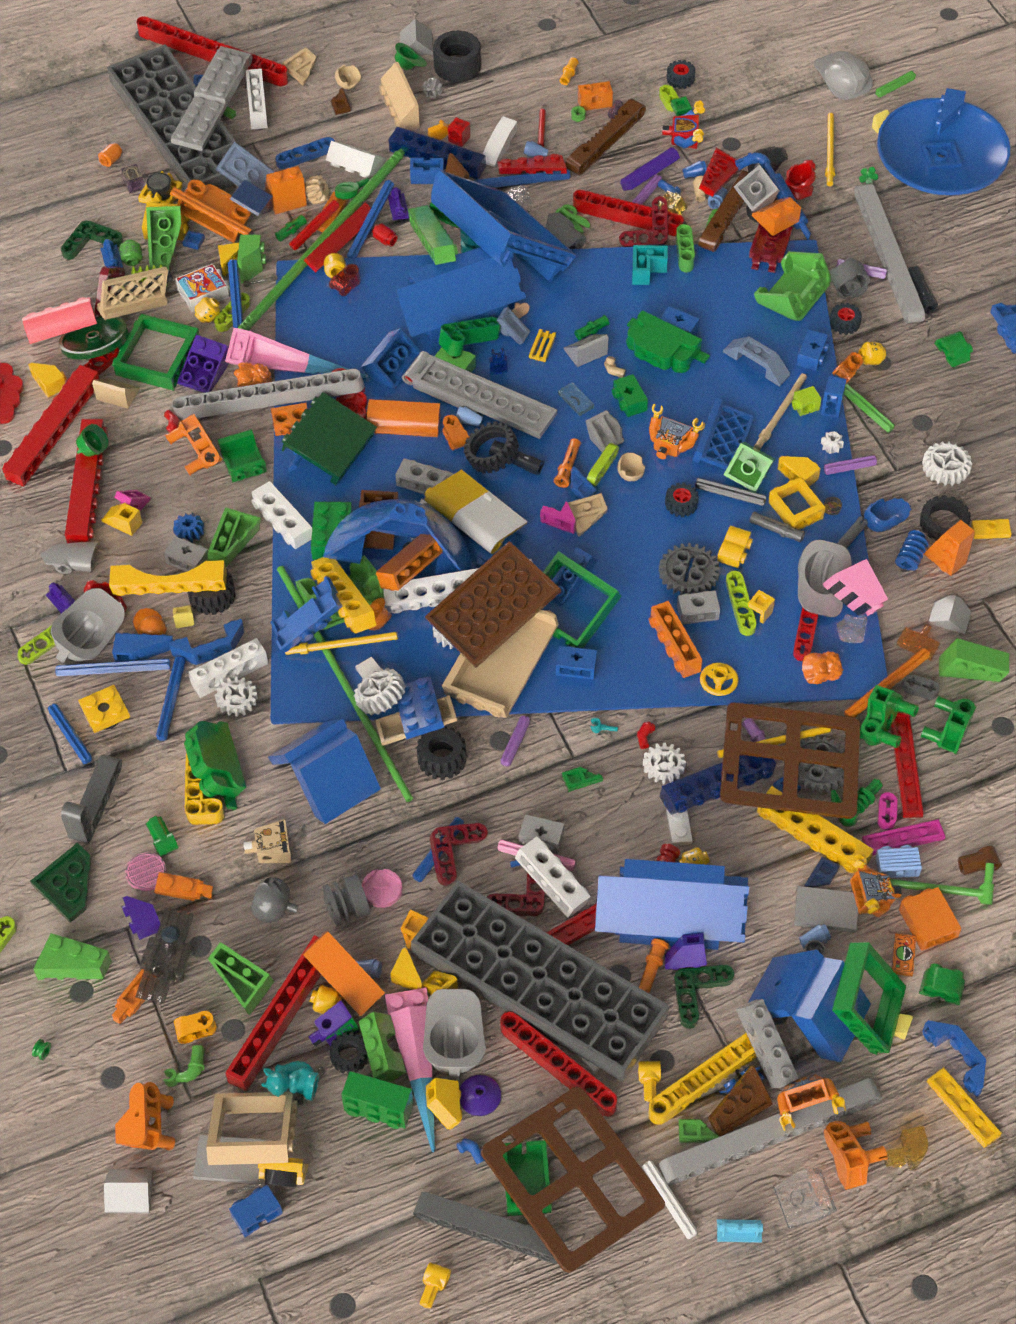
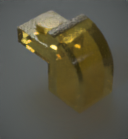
M924 1126L902 1130L899 1138L902 1148L886 1151L888 1157L887 1160H884L886 1167L893 1166L897 1168L907 1163L911 1171L921 1165L928 1150V1139Z

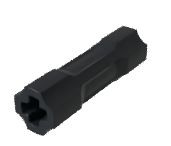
M910 267L908 271L924 312L926 314L935 312L938 303L934 295L931 294L920 267Z
M495 440L491 445L489 455L497 454L505 444ZM518 451V454H515L514 460L510 459L512 464L535 475H539L544 466V461Z

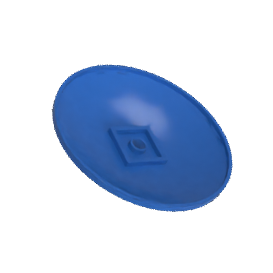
M926 98L904 104L890 113L883 121L877 138L879 157L894 177L917 190L938 195L972 193L996 181L1008 165L1010 142L1006 131L992 115L970 103L964 102L961 115L940 134H937L938 127H935L937 117H940L937 116L939 105L943 106L940 104L941 98Z

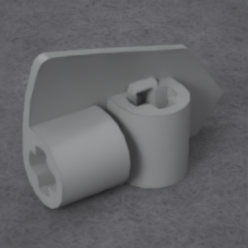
M98 542L56 544L40 554L46 565H54L56 571L62 574H69L72 569H75V571L93 572L95 566L94 552Z

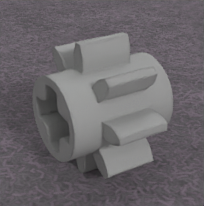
M429 78L423 84V92L429 98H436L443 91L441 89V82L436 78Z

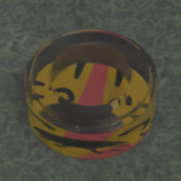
M836 497L825 499L823 504L825 506V513L837 515L841 512L842 502Z

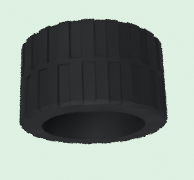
M461 30L445 32L438 36L433 44L435 73L443 80L457 83L471 80L477 76L481 70V44L478 38L471 33ZM461 55L464 57L454 58L450 56Z

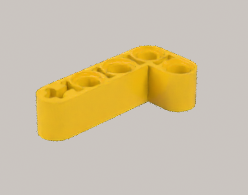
M186 753L184 808L187 820L193 825L220 823L225 817L222 802L216 798L205 799V795L199 788L201 779H193L195 776L192 773Z

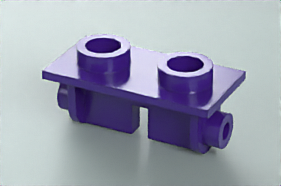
M394 187L391 195L388 197L393 221L407 219L409 214L404 193L401 194V190Z
M54 582L49 585V593L45 595L62 614L75 600L62 585Z

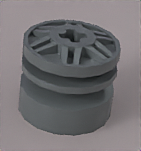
M356 874L343 878L344 888L340 889L336 881L332 882L334 892L331 891L328 884L322 886L327 912L336 926L342 925L340 915L343 916L346 923L349 922V912L351 911L356 919L370 915L366 895Z

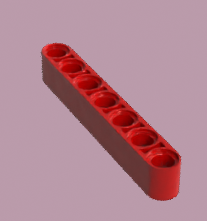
M576 190L573 193V206L579 213L652 230V207L585 190ZM668 212V235L676 237L677 227L684 222L683 216ZM659 217L656 219L655 223L657 225H663L665 219L663 217Z
M505 1012L501 1016L500 1030L503 1036L570 1090L574 1087L582 1088L602 1116L609 1117L615 1114L617 1096L613 1091L516 1013ZM509 1022L515 1024L513 1027L505 1026ZM524 1035L531 1037L529 1040L521 1039ZM540 1048L547 1050L545 1053L537 1052ZM560 1061L563 1065L555 1066L553 1063ZM575 1074L578 1075L579 1078L574 1080L571 1079L569 1076ZM594 1088L596 1091L593 1093H589L586 1091V1089ZM604 1101H610L612 1105L604 1106L602 1103Z

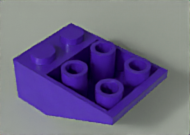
M196 335L177 384L202 393L211 392L228 367L229 363H226L225 360L229 346Z

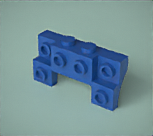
M1002 302L992 305L990 313L998 323V334L1003 337L1006 346L1015 354L1016 305H1006Z
M325 576L324 581L318 586L312 587L317 599H310L291 616L287 611H283L279 618L275 621H270L276 635L275 642L280 651L287 652L300 641L305 642L312 639L316 632L328 625L327 623L332 620L331 616L343 607L336 596L338 592L329 577Z

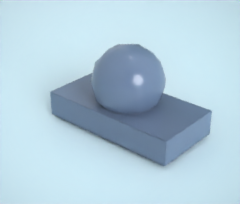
M509 307L503 309L497 319L501 325V333L504 336H511L519 345L522 344L530 330Z

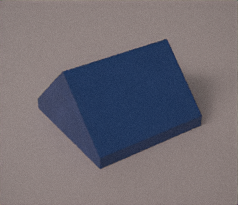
M245 179L230 198V200L257 216L271 212L273 209V196Z

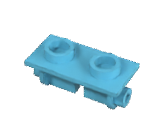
M717 1219V1242L762 1243L763 1223H761V1220Z

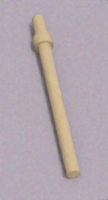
M802 373L767 427L759 434V439L754 445L758 450L770 439L771 432L792 402L794 392L799 391L807 379L806 374Z

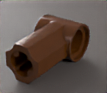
M991 845L981 848L977 853L958 857L957 860L958 868L963 875L985 870L986 863H993L994 871L1002 866L995 847Z

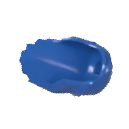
M882 498L867 507L864 513V520H867V527L870 530L881 533L891 530L892 527L904 522L912 509L909 503L905 502L902 498H894L886 502Z

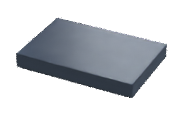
M233 142L215 169L238 187L245 179L261 190L265 188L266 175L274 173L272 169L236 142Z

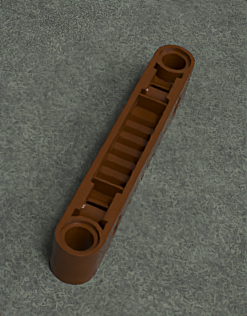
M630 98L619 108L618 115H614V119L611 118L610 122L603 126V130L599 129V133H595V137H591V141L588 140L587 143L581 144L568 156L565 162L567 169L579 176L582 175L644 116L646 106Z
M743 170L733 186H735L750 172ZM733 186L703 231L699 240V247L715 252L723 240L725 230L730 226V222L733 221L743 202H745Z

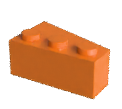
M960 520L946 531L924 555L938 565L943 572L952 576L966 564L975 530Z

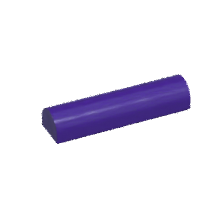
M670 147L622 178L620 184L623 191L634 189L680 159L678 152Z

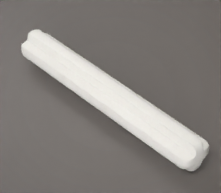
M650 1160L643 1164V1171L664 1199L665 1205L688 1239L696 1236V1227L653 1161Z

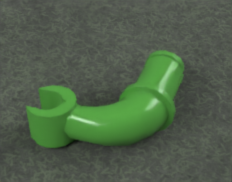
M200 1045L192 1046L191 1061L186 1071L176 1073L174 1069L165 1070L166 1077H171L170 1079H163L165 1085L174 1087L178 1083L195 1080L205 1069L203 1064L204 1047Z

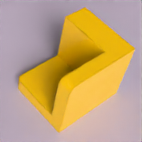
M758 590L748 602V607L760 613V622L764 623L773 612L775 599Z

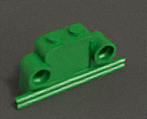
M643 310L638 314L637 319L632 317L627 323V326L630 328L628 329L626 346L634 351V355L637 358L652 364L654 367L662 370L672 368L677 373H685L689 370L690 364L694 359L705 364L710 358V355L701 351V338Z
M199 721L185 733L186 740L184 745L192 773L196 778L201 779L199 788L204 795L210 798L221 795L224 797L227 809L236 810L238 807L235 798L246 788V783L228 723L219 721L216 724Z

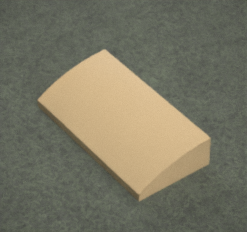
M450 695L437 699L443 724L446 725L457 721ZM399 712L375 720L382 746L406 738Z

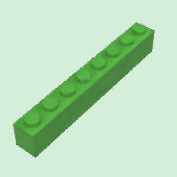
M428 205L408 209L410 225L435 265L456 261L455 255H458L457 246L454 244L453 239H450V235L447 234L443 225L440 224V220H437L433 210H430Z

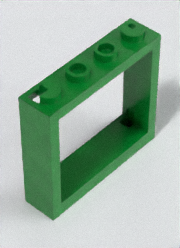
M140 314L138 320L134 322L132 331L128 333L124 345H121L117 358L113 360L112 367H114L115 376L174 391L195 336H200L199 328ZM145 329L185 339L167 374L126 363Z
M558 551L543 571L547 577L552 580L563 566L609 597L578 640L558 627L555 630L553 636L556 639L560 640L562 638L566 641L565 644L567 646L583 649L622 596L618 590Z
M869 942L850 943L832 1011L870 1053L876 1055L878 1053H890L906 985ZM864 969L883 990L873 1029L854 1009Z

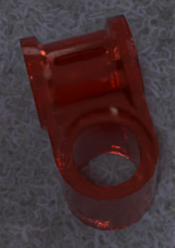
M348 264L331 278L329 287L337 290L341 296H346L360 284L359 267L355 264Z

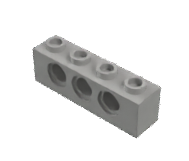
M404 458L395 474L396 486L425 494L428 488H433L454 474Z
M753 1000L737 1008L736 1011L770 1087L782 1088L799 1079L764 1000Z

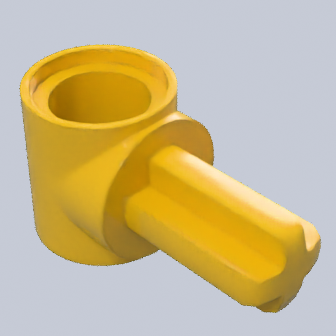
M639 1061L638 1078L643 1084L645 1101L650 1102L657 1096L656 1084L661 1080L660 1061Z
M429 1262L423 1277L426 1287L419 1302L421 1306L432 1308L438 1291L445 1289L448 1284L451 1269Z

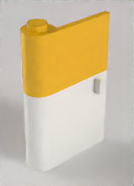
M463 470L458 471L433 488H428L424 494L425 502L445 516L490 554H494L501 547L505 538L527 524L525 519Z

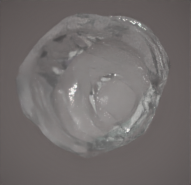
M525 186L512 187L507 194L529 213L532 208V199L528 188Z
M849 614L845 615L843 620L837 623V632L840 640L848 643H862L865 637L867 617L863 614H860L858 617H853Z

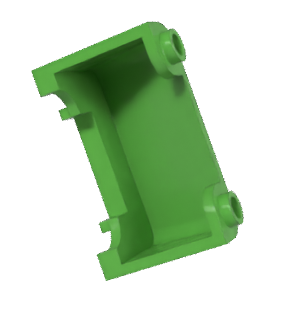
M789 251L781 261L784 274L769 292L767 288L760 287L754 293L758 304L791 320L801 321L828 288L831 276L823 254Z
M365 555L361 557L360 564L350 563L349 570L351 575L348 577L367 603L370 605L378 598L384 599V589L380 587L376 575L377 570ZM303 578L295 581L304 604L312 598L317 599L312 589L313 586L316 587L314 580ZM338 611L331 616L332 620L327 623L328 625L324 629L344 623V618H340Z

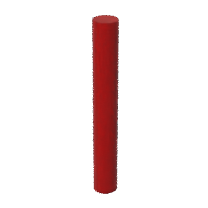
M540 109L538 144L544 147L545 109Z

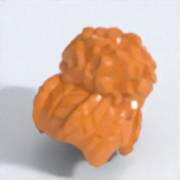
M241 362L238 364L239 369L234 371V375L238 378V387L272 382L271 372L263 364L257 363L252 365L248 362Z
M827 651L823 654L810 653L805 655L802 662V671L809 684H821L827 680H837L843 673L839 654Z

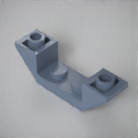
M751 337L734 339L723 349L725 354L735 360L745 355L765 367V378L779 387L790 377V372L778 353Z

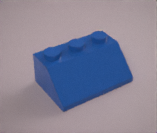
M399 328L389 332L361 368L373 381L395 389L402 381L403 374L421 351L405 332Z

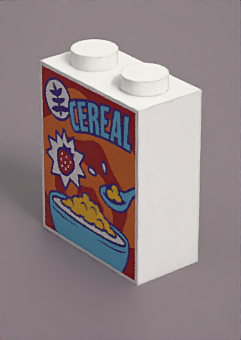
M213 264L175 278L177 290L191 312L195 311V306L204 297H213L218 302L229 298V284L227 280H223L221 271L216 269Z

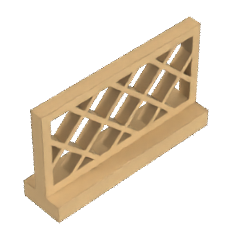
M167 267L103 281L101 303L97 304V310L104 320L167 305L168 299L165 297L168 275ZM158 274H162L157 280L154 279ZM147 277L145 281H143L141 284L139 283V281L142 278ZM131 281L130 284H128L126 287H123V285L126 282ZM151 281L154 282L149 288H146ZM115 285L110 291H108V286ZM135 285H137L138 287L133 292H131L130 290ZM119 289H122L117 296L114 295Z

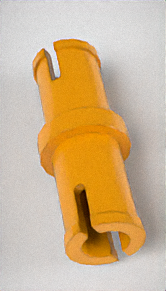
M574 57L570 58L568 64L563 68V74L559 79L562 85H568L571 77L575 75V69L579 61Z

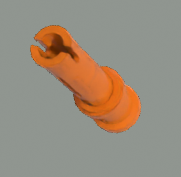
M578 439L570 440L563 463L558 466V474L554 478V484L560 488H566L570 484L571 469L581 445Z
M660 939L651 940L652 947L649 954L645 957L647 964L639 984V988L649 994L658 968L664 963L665 951L669 948V944Z

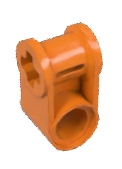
M857 352L850 353L836 367L832 374H836L839 378L847 379V384L863 364L862 356Z
M445 416L443 419V435L448 441L451 450L464 447L466 439L469 438L467 431L456 416Z

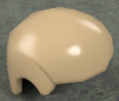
M342 65L336 70L335 79L340 87L352 89L361 81V74L354 65Z
M625 453L618 462L617 470L624 480L637 481L642 478L645 466L642 464L641 456L635 453Z

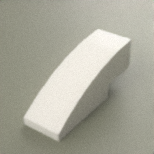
M506 117L501 118L485 147L480 162L496 167L497 161H500L510 147L511 139L517 132V121Z

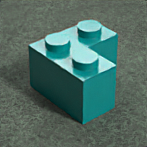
M633 245L632 285H649L650 272L667 273L668 246Z

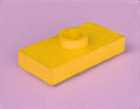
M1009 519L972 520L971 528L975 530L974 539L1011 537Z

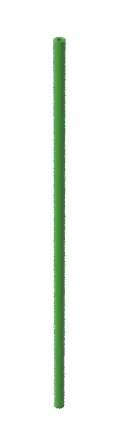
M279 566L277 571L299 609L304 605V602L284 566ZM320 631L314 634L317 643L326 642ZM322 650L406 802L412 801L413 796L385 746H382L381 740L367 714L357 706L354 698L355 693L331 650Z

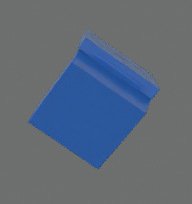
M343 718L323 722L268 756L272 765L291 764L315 817L324 824H327L381 789L357 734L347 728Z
M818 950L772 958L748 1003L753 1000L763 999L772 1019L792 1016L821 1059L841 1062L855 1037L832 1011L845 964L843 960L825 958ZM860 987L854 1009L864 1019L871 1003Z

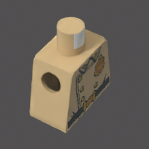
M285 820L256 828L254 830L255 840L244 842L245 854L257 852L260 863L292 862Z

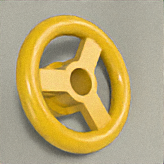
M724 663L710 664L702 670L700 675V683L703 689L715 696H725L732 693L739 681L737 672L731 666ZM706 675L713 679L716 684L715 689H712L707 684ZM733 678L732 685L725 690H721V685L726 680Z

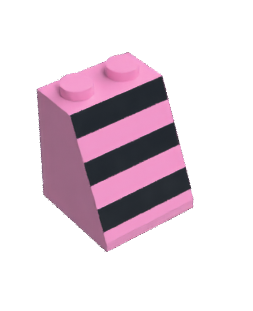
M867 559L834 574L823 583V586L858 616L865 613L869 616L877 612V610L884 607L883 603L888 600Z

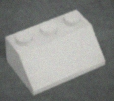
M331 141L326 161L331 162V166L337 168L343 166L346 171L351 173L355 171L360 172L359 175L365 178L374 176L387 160L385 157Z

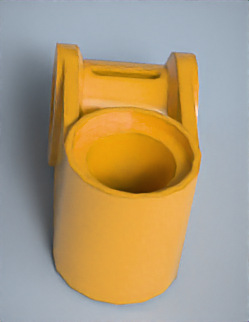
M209 1011L181 1016L174 1020L177 1040L181 1044L209 1037L217 1029L213 1015Z

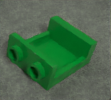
M252 429L218 439L219 451L232 483L267 472L265 460L262 459L256 445Z

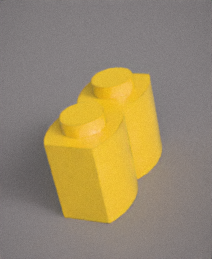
M730 525L720 547L717 561L739 568L740 563L744 564L747 557L745 551L746 549L750 550L753 539L750 538L751 532Z

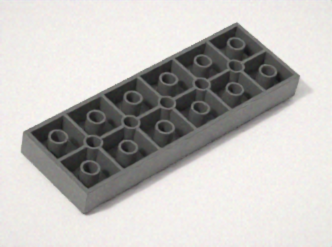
M166 45L159 46L107 67L111 84L179 181L182 182L185 189H187L188 183L191 180H199L205 185L211 184L221 190L234 185L233 182L215 170L233 142H236L221 120H219L203 151L171 143L173 133L194 98L196 86Z
M457 881L411 941V952L413 955L441 972L455 976L459 983L505 1011L516 1013L536 1030L622 1082L626 1079L668 1017L669 1005L460 881Z

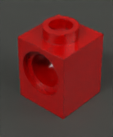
M456 117L448 126V142L463 147L470 138V123Z

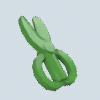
M563 205L555 212L561 213L569 219L575 229L581 234L584 231L580 225L590 228L589 221L577 215V210L572 205Z

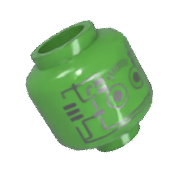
M129 239L120 245L121 261L128 266L139 264L143 257L140 243Z

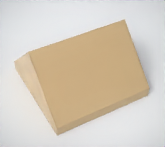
M109 378L93 380L92 383L96 400L129 409L140 387Z

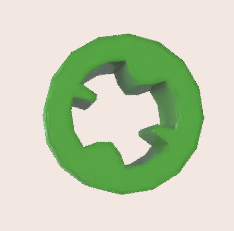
M581 106L572 108V120L576 122L583 121L585 119V109Z

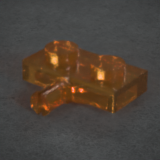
M925 624L921 632L905 627L896 645L915 654L922 648H926L930 652L928 660L932 661L940 646V642L928 637L932 627Z

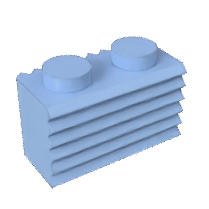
M904 845L900 848L884 846L877 849L875 858L878 872L887 874L892 879L919 877L922 866L918 847Z

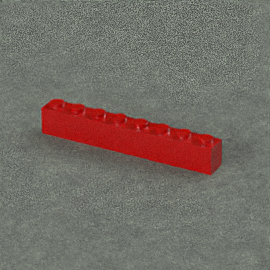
M79 365L73 371L70 379L62 386L61 391L53 398L49 407L43 411L40 419L34 423L33 428L28 435H25L22 443L14 450L10 459L4 463L2 470L6 480L25 487L93 395V380L100 379L97 371Z
M81 419L79 435L88 425L96 424L108 436V428L104 426L103 419ZM76 453L65 529L67 543L90 542L94 538V528L92 526L96 523L95 509H98V499L96 497L97 494H100V484L98 482L102 479V470L100 468L104 465L102 453L87 457L83 453Z
M313 936L304 952L319 938L318 936ZM304 952L225 1072L228 1083L245 1092L253 1083L321 976V973L303 955Z

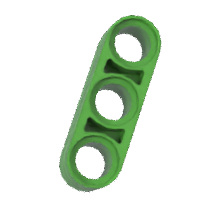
M686 224L679 225L676 232L678 266L683 272H690L694 269L695 259L692 229Z

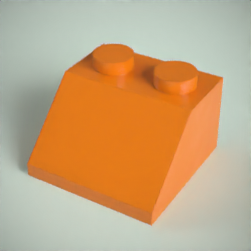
M791 197L778 199L752 213V217L774 236L799 222L801 206Z

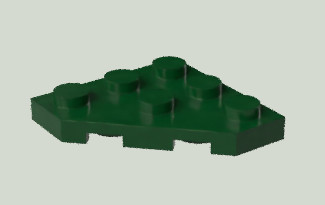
M76 843L30 880L31 885L69 923L86 910L91 856L83 847Z

